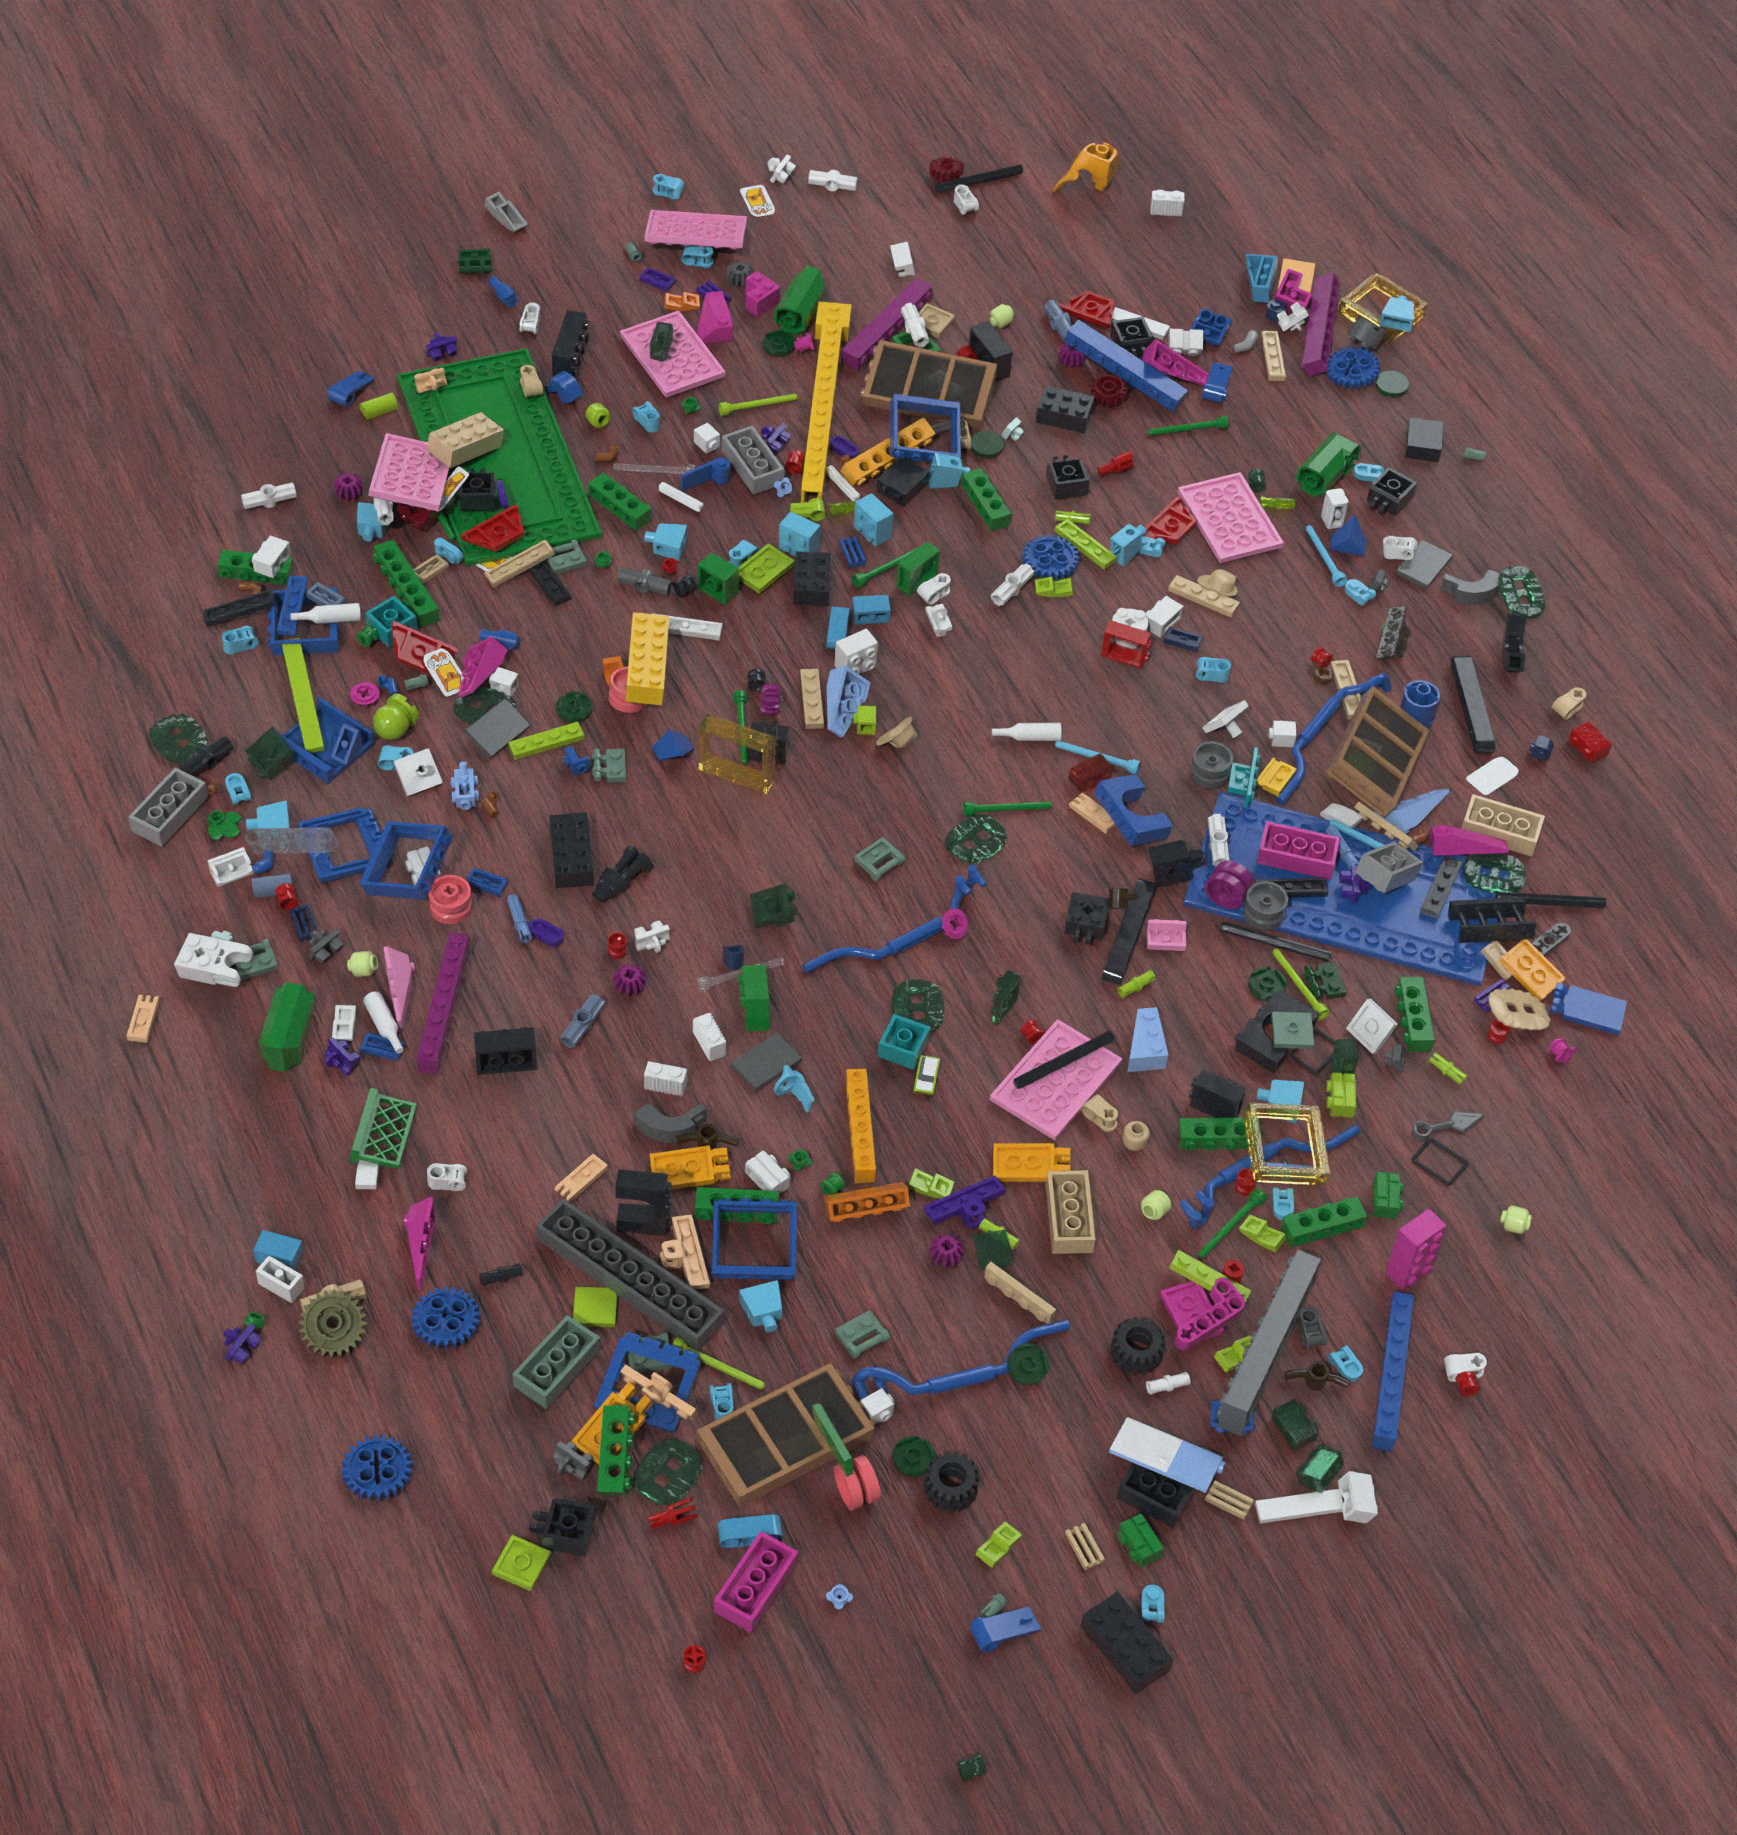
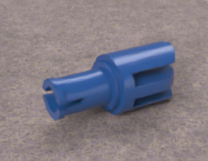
M496 276L489 279L488 283L495 289V295L506 306L514 307L517 304L516 292L507 283H502Z
M481 629L479 634V640H485L492 636L509 650L517 649L521 645L519 636L514 632L501 629L497 632Z

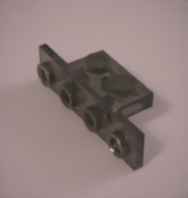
M1406 605L1389 608L1376 656L1378 660L1394 658V656L1397 659L1404 657L1408 638L1411 636L1410 628L1407 627L1404 621L1407 611Z

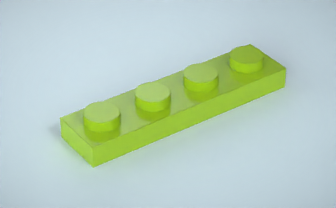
M1069 519L1055 526V532L1063 539L1067 538V542H1072L1076 549L1105 570L1116 562V555Z
M575 722L508 742V747L514 759L517 760L584 740V733L579 723Z
M1180 1250L1177 1251L1169 1266L1171 1270L1211 1291L1214 1282L1218 1278H1226L1231 1281L1242 1295L1245 1303L1251 1292L1250 1289ZM1217 1288L1218 1291L1225 1293L1222 1288Z

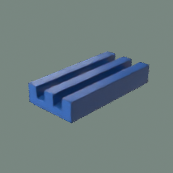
M852 536V539L847 537L844 541L843 538L839 539V545L849 568L866 565L865 556L856 536ZM845 545H848L851 555L855 561L854 563L852 562Z
M476 868L472 869L466 879L471 888L501 897L505 886L508 885V879Z
M371 1033L366 1034L360 1047L362 1053L399 1061V1056L402 1054V1052L396 1053L393 1047L386 1046H392L389 1039ZM400 1041V1043H401V1045H402V1047H403V1049H404V1047H405V1042Z

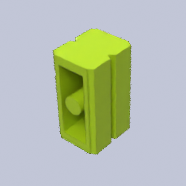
M1332 1073L1330 1080L1326 1081V1092H1329V1096L1326 1099V1108H1330V1115L1333 1117L1343 1116L1352 1118L1356 1111L1355 1075Z

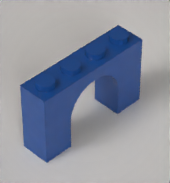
M1136 774L1102 780L1099 782L1094 795L1131 846L1168 839L1173 824L1165 813L1140 816L1129 811L1123 804L1139 800L1145 786Z

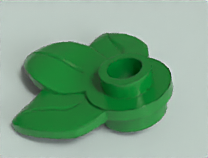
M219 810L211 812L208 817V824L210 825L208 828L209 835L216 841L221 839L222 836L227 838L237 837L239 829L236 823L242 817L235 812L223 813Z

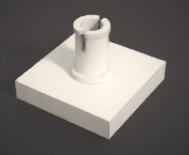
M1243 700L1224 709L1204 725L1202 729L1205 733H1208L1225 725L1232 738L1242 733V730H1240L1233 718L1249 705Z
M429 748L393 762L407 797L443 783Z
M1370 998L1364 1002L1346 1029L1372 1054H1377L1398 1024Z

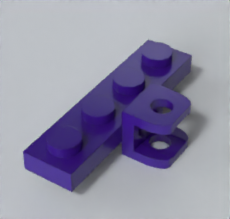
M992 1176L925 1205L924 1212L933 1225L961 1214V1219L964 1223L973 1229L978 1227L985 1218L984 1203L1005 1195V1188L996 1176ZM976 1217L978 1220L972 1221L971 1218Z

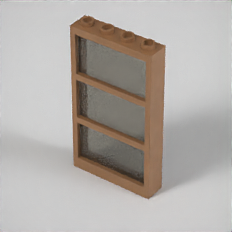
M879 340L878 346L874 347V360H871L869 364L870 373L866 374L865 377L866 387L862 388L861 391L863 405L890 410V401L894 394L960 402V419L967 421L968 427L982 428L997 374V364ZM897 409V412L928 419L943 422L951 420V416Z
M1372 686L1361 697L1326 773L1382 817H1385L1395 808L1429 729Z
M829 1363L698 1429L697 1441L740 1508L835 1459L834 1454L814 1421L812 1405L818 1403L822 1405L848 1452L874 1439V1430L876 1428L873 1420L865 1415L861 1402H857L853 1397L854 1394L851 1387L843 1382L841 1372Z

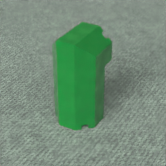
M806 266L793 278L776 307L774 323L776 325L779 324L781 326L780 329L785 333L789 332L792 335H797L800 331H805L814 313L817 312L818 302H825V283L820 269Z
M1332 432L1297 469L1296 481L1297 483L1300 481L1302 484L1300 487L1302 491L1313 497H1317L1319 494H1326V491L1342 475L1346 477L1355 466L1352 463L1354 460H1358L1362 446Z
M286 982L282 988L279 986L275 990L259 1039L261 1058L271 1070L286 1072L290 1070L291 1066L301 1064L304 1054V1040L316 1005L315 993L310 991L309 994L305 991L306 987L301 984Z

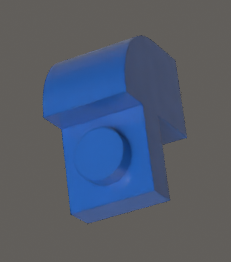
M561 371L549 380V384L544 386L547 393L556 391L562 403L572 402L583 394L578 382L566 371Z

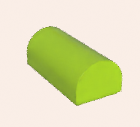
M392 392L360 403V410L367 420L398 409L397 400Z

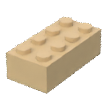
M480 412L429 433L427 451L449 468H452L501 447L504 429Z
M1473 794L1461 829L1506 840L1509 850L1532 857L1545 816Z
M1088 1170L1047 1171L1045 1185L1052 1254L1093 1253L1095 1231Z

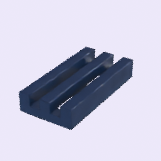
M1169 626L1163 643L1198 653L1203 636Z
M309 904L290 909L300 942H304L306 938L311 940V932L308 930L302 911L306 910L312 930L317 931ZM296 912L299 913L305 931L304 934H302L295 914Z

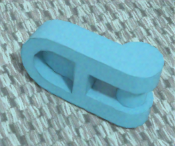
M1359 463L1354 466L1353 476L1358 480L1374 482L1384 472V468L1379 465Z
M1142 536V548L1138 553L1160 557L1166 542L1162 538L1153 539Z
M443 538L435 539V554L445 557L450 563L459 564L464 559L463 553L456 546Z
M1351 579L1346 582L1345 593L1358 604L1363 606L1368 600L1376 597L1375 590L1369 589L1360 581Z
M232 773L225 778L226 789L233 805L239 804L243 800H252L242 775Z
M1272 1187L1273 1214L1277 1219L1282 1220L1283 1217L1294 1212L1293 1188L1279 1190V1188Z
M1348 1346L1340 1348L1339 1352L1328 1354L1329 1362L1336 1367L1343 1378L1350 1382H1356L1361 1378L1363 1367Z
M1148 1585L1143 1589L1141 1596V1620L1143 1622L1154 1620L1156 1623H1164V1592L1157 1585ZM1149 1608L1156 1609V1612L1149 1611Z

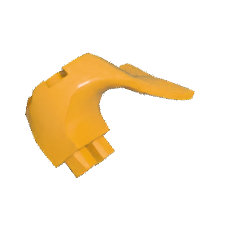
M1103 142V145H1095V143L1087 145L1080 151L1070 170L1058 181L1052 191L1056 192L1067 182L1076 181L1080 169L1088 170L1093 176L1092 181L1095 182V188L1103 191L1118 172L1120 163L1118 151Z

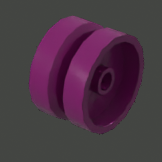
M1228 860L1221 861L1206 881L1205 891L1208 897L1217 905L1227 909H1236L1246 899L1247 891L1254 884L1251 873L1241 864Z

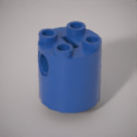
M1416 680L1410 682L1405 687L1400 707L1429 729L1433 725L1440 692L1435 685L1428 681Z

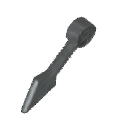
M1452 1111L1448 1121L1433 1125L1419 1121L1413 1127L1412 1136L1417 1141H1426L1431 1133L1449 1128L1464 1133L1483 1118V1114ZM1422 1128L1427 1134H1420L1417 1132V1129Z

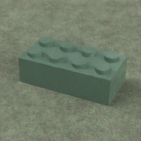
M566 1315L512 1374L513 1386L547 1410L601 1350L600 1337Z

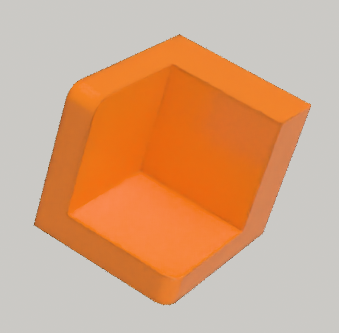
M621 656L603 659V673L608 687L610 686V678L613 672L623 668Z

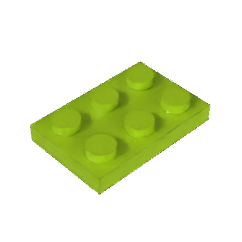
M768 543L738 567L739 581L760 594L795 566V560Z

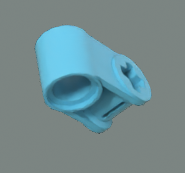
M657 174L653 177V182L655 183L653 193L655 195L671 199H678L685 186L681 179L663 174Z
M685 246L681 260L686 265L709 268L713 265V249L710 246Z
M647 401L640 407L632 408L635 420L646 431L651 433L659 431L660 415L650 402Z
M742 540L729 551V563L738 568L756 554L759 548L746 540Z
M251 626L228 630L222 634L223 651L230 655L252 650L259 644L258 638L254 636V630Z
M1201 657L1197 660V679L1220 683L1229 680L1231 663L1227 659Z
M383 746L378 766L383 770H396L393 762L413 754V750L409 747Z
M727 1383V1386L719 1387L709 1385L714 1419L717 1420L733 1412L731 1383Z

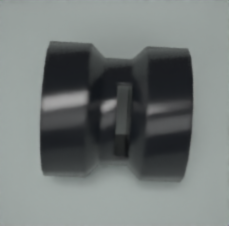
M690 574L672 583L678 597H683L687 592L691 593L697 590L696 582Z

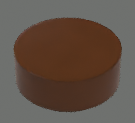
M1320 667L1315 671L1314 678L1319 684H1329L1332 681L1333 672L1327 667Z

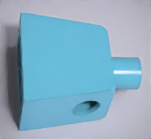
M1403 295L1398 298H1390L1382 312L1380 326L1410 332L1414 318L1413 302L1407 301V298Z
M935 453L929 469V486L931 489L956 487L960 477H962V473L969 472L970 468L962 467L959 457Z
M359 502L357 512L358 534L362 535L363 540L367 542L372 541L373 537H383L389 525H383L378 522L374 504Z
M659 524L656 533L646 531L644 541L653 543V552L655 554L680 561L687 539V525Z
M1128 524L1110 538L1111 552L1117 556L1116 562L1123 567L1142 548V536L1147 532L1144 526L1139 525L1135 528Z
M287 801L258 807L257 818L246 819L247 831L258 830L261 840H291Z
M1272 1080L1270 1090L1258 1088L1256 1100L1267 1102V1114L1296 1123L1304 1082Z
M778 1281L739 1290V1302L751 1324L755 1327L764 1325L766 1332L775 1331L778 1328L776 1321L782 1319Z

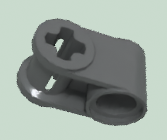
M1312 1307L1303 1308L1297 1321V1327L1304 1349H1309L1311 1346L1316 1345L1326 1346L1327 1336L1322 1327L1318 1312Z

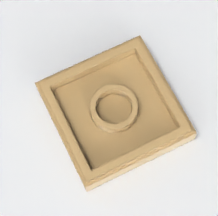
M928 303L918 313L924 319L926 333L936 338H940L955 320L954 314Z

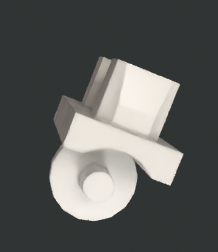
M788 154L781 163L778 158H771L768 161L769 170L774 171V175L770 179L772 183L777 179L784 184L789 174L791 175L796 165L789 161L791 156Z
M1296 302L1291 305L1290 308L1293 313L1287 316L1285 311L1277 314L1278 323L1283 332L1288 328L1291 331L1297 328L1300 332L1302 330L1300 326L1305 323L1304 318L1309 316L1304 306L1302 307Z
M943 604L926 607L925 611L936 636H946L947 631L952 630L946 608Z
M656 921L651 924L650 931L646 932L644 927L636 928L634 935L637 951L654 948L656 953L661 952L660 946L670 941V928L668 925L664 926L661 921Z

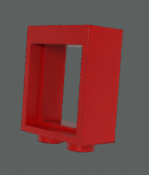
M1110 620L1104 632L1101 656L1142 669L1144 662L1148 663L1150 658L1148 651H1150L1152 641L1150 640L1151 633ZM1115 637L1141 645V652L1115 644Z

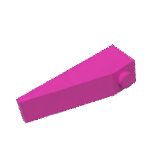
M722 291L707 292L705 295L697 329L698 336L703 343L733 341V324Z
M1157 339L1144 350L1142 361L1154 369L1201 386H1205V383H1207L1209 373Z
M492 636L468 649L463 661L465 670L461 674L464 679L460 682L458 695L460 698L473 693L505 661L507 649Z
M1439 825L1431 827L1428 833L1433 856L1509 853L1506 840L1452 826Z
M428 1197L410 1206L409 1214L404 1216V1226L407 1227L417 1290H422L436 1222L433 1197Z

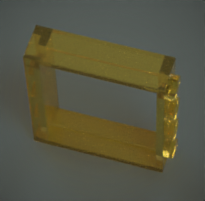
M1375 272L1340 300L1338 309L1339 313L1354 322L1361 315L1366 320L1380 326L1381 318L1355 303L1375 287L1391 298H1398L1403 295L1407 298V301L1413 302V326L1425 316L1428 303L1378 272ZM1380 326L1387 332L1383 340L1389 344L1405 332Z
M707 713L699 725V770L767 794L774 782L775 737ZM710 734L762 752V772L711 754Z
M1249 1103L1247 1109L1244 1110L1243 1122L1246 1123L1245 1138L1249 1142L1248 1156H1251L1250 1171H1253L1254 1182L1325 1185L1330 1176V1169L1319 1106ZM1258 1118L1306 1120L1314 1168L1265 1166Z

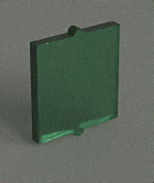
M1006 1229L994 1232L989 1230L987 1233L973 1235L980 1271H984L990 1262L999 1268L1013 1265Z

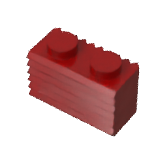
M1590 721L1572 729L1569 736L1571 745L1577 747L1581 751L1582 756L1591 763L1609 755L1611 743L1602 736V733L1597 731L1595 726L1590 724Z

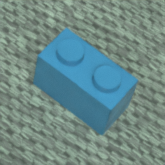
M888 595L853 597L852 612L854 625L890 623L891 610Z
M262 1230L253 1252L255 1261L259 1264H262L270 1256L295 1271L304 1250L302 1240Z

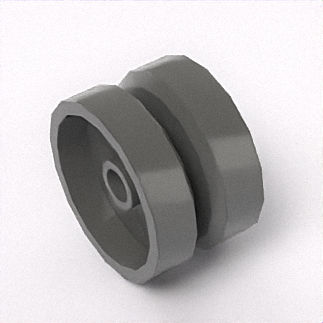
M1214 741L1203 742L1198 745L1193 752L1190 775L1192 780L1196 784L1209 789L1220 788L1225 785L1230 778L1233 763L1231 750L1220 742Z
M1262 881L1253 884L1247 891L1244 903L1243 916L1245 921L1258 930L1267 931L1279 927L1284 921L1288 904L1286 891L1274 882Z

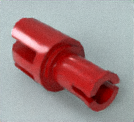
M1132 451L1111 458L1110 463L1097 467L1099 476L1103 477L1112 472L1119 474L1135 467Z
M692 1497L667 1505L666 1511L647 1516L651 1529L654 1530L669 1523L677 1526L699 1518L697 1513L678 1520L676 1518L696 1510L695 1505H691L674 1511V1508L693 1502Z

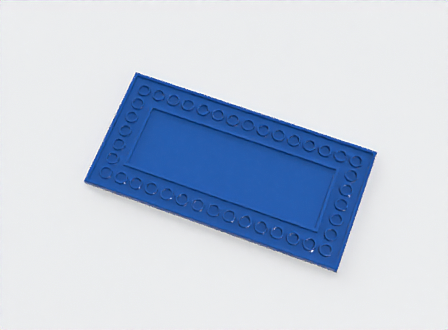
M1220 791L1213 814H1220L1225 818V827L1228 833L1229 861H1234L1244 866L1251 873L1253 880L1321 878L1257 864L1266 821L1327 834L1326 829L1330 826V820L1255 800L1249 802L1247 808H1243L1244 797ZM1357 827L1353 828L1384 845L1394 841L1396 843L1399 842L1395 838L1392 841L1383 834ZM1208 828L1201 848L1204 852L1203 858L1205 863L1202 867L1194 869L1193 879L1190 881L1183 906L1246 922L1243 916L1245 900L1239 908L1227 909L1214 903L1206 894L1205 883L1216 867L1212 864ZM1339 831L1349 848L1354 851V856L1358 862H1360L1364 853L1375 849ZM1417 844L1418 847L1414 852L1407 848L1408 852L1423 862L1414 881L1386 893L1378 891L1371 884V888L1365 894L1360 892L1357 896V904H1351V898H1341V886L1349 885V883H1340L1339 875L1341 870H1349V867L1345 861L1341 860L1340 853L1337 851L1331 880L1326 879L1327 897L1288 898L1284 921L1273 930L1481 987L1487 959L1481 953V950L1492 943V941L1459 943L1458 938L1461 924L1459 920L1449 921V903L1456 900L1495 898L1498 891L1505 892L1510 868L1462 855L1433 856L1431 847ZM1448 856L1463 863L1439 918L1436 919L1420 913V910L1444 857ZM1496 918L1486 919L1488 924L1497 923ZM1478 919L1468 920L1469 925L1480 924Z

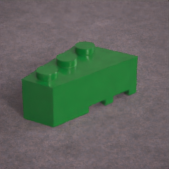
M765 965L742 966V973L738 974L741 1008H744L746 1032L769 1031V993Z

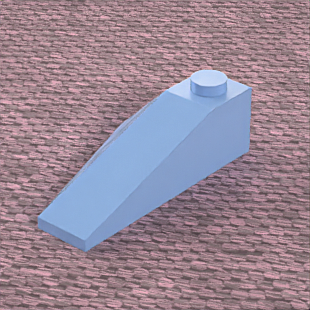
M847 666L830 670L827 682L828 730L840 738L844 737L850 727L854 713H857L858 706L867 699L871 683Z
M1449 789L1433 790L1418 795L1414 799L1403 800L1382 818L1403 833L1410 832L1409 829L1417 826L1449 793Z

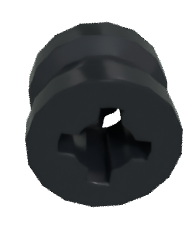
M752 669L748 672V688L752 691H761L763 685H766L765 672L762 669Z

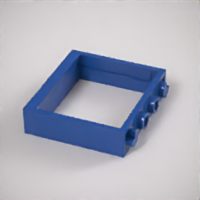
M900 394L893 395L890 401V457L912 459L913 461H928L929 463H932L935 453L961 457L960 402ZM897 409L951 416V453L898 446Z
M337 587L329 588L337 593ZM273 590L276 606L270 607L271 611H268V620L271 622V624H268V634L271 635L268 638V648H272L273 656L284 655L283 644L301 643L303 654L339 652L338 623H330V638L278 640L279 606L283 605L286 590ZM305 593L303 605L317 604L308 599Z
M387 821L359 885L367 895L426 900L435 877L438 875L442 861L445 859L449 845L452 843V834L443 825ZM399 838L435 840L416 885L380 882Z
M729 1198L714 1201L712 1279L795 1280L797 1202L787 1201V1199L780 1202H772L771 1199H761L760 1202H752L751 1199L747 1198L739 1199V1201H731ZM720 1212L790 1214L789 1267L719 1266Z

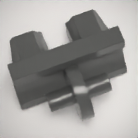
M336 928L328 935L324 930L320 933L316 930L310 933L312 939L309 941V944L313 947L310 949L311 953L308 954V957L311 960L315 958L321 964L326 962L331 956L325 950L328 946L336 953L344 945L338 937L340 932Z
M561 1441L558 1442L555 1454L552 1457L555 1463L559 1465L557 1472L560 1475L568 1472L581 1481L584 1480L588 1469L592 1465L593 1457L588 1453H584L582 1456L577 1454L578 1448L571 1441L566 1444Z

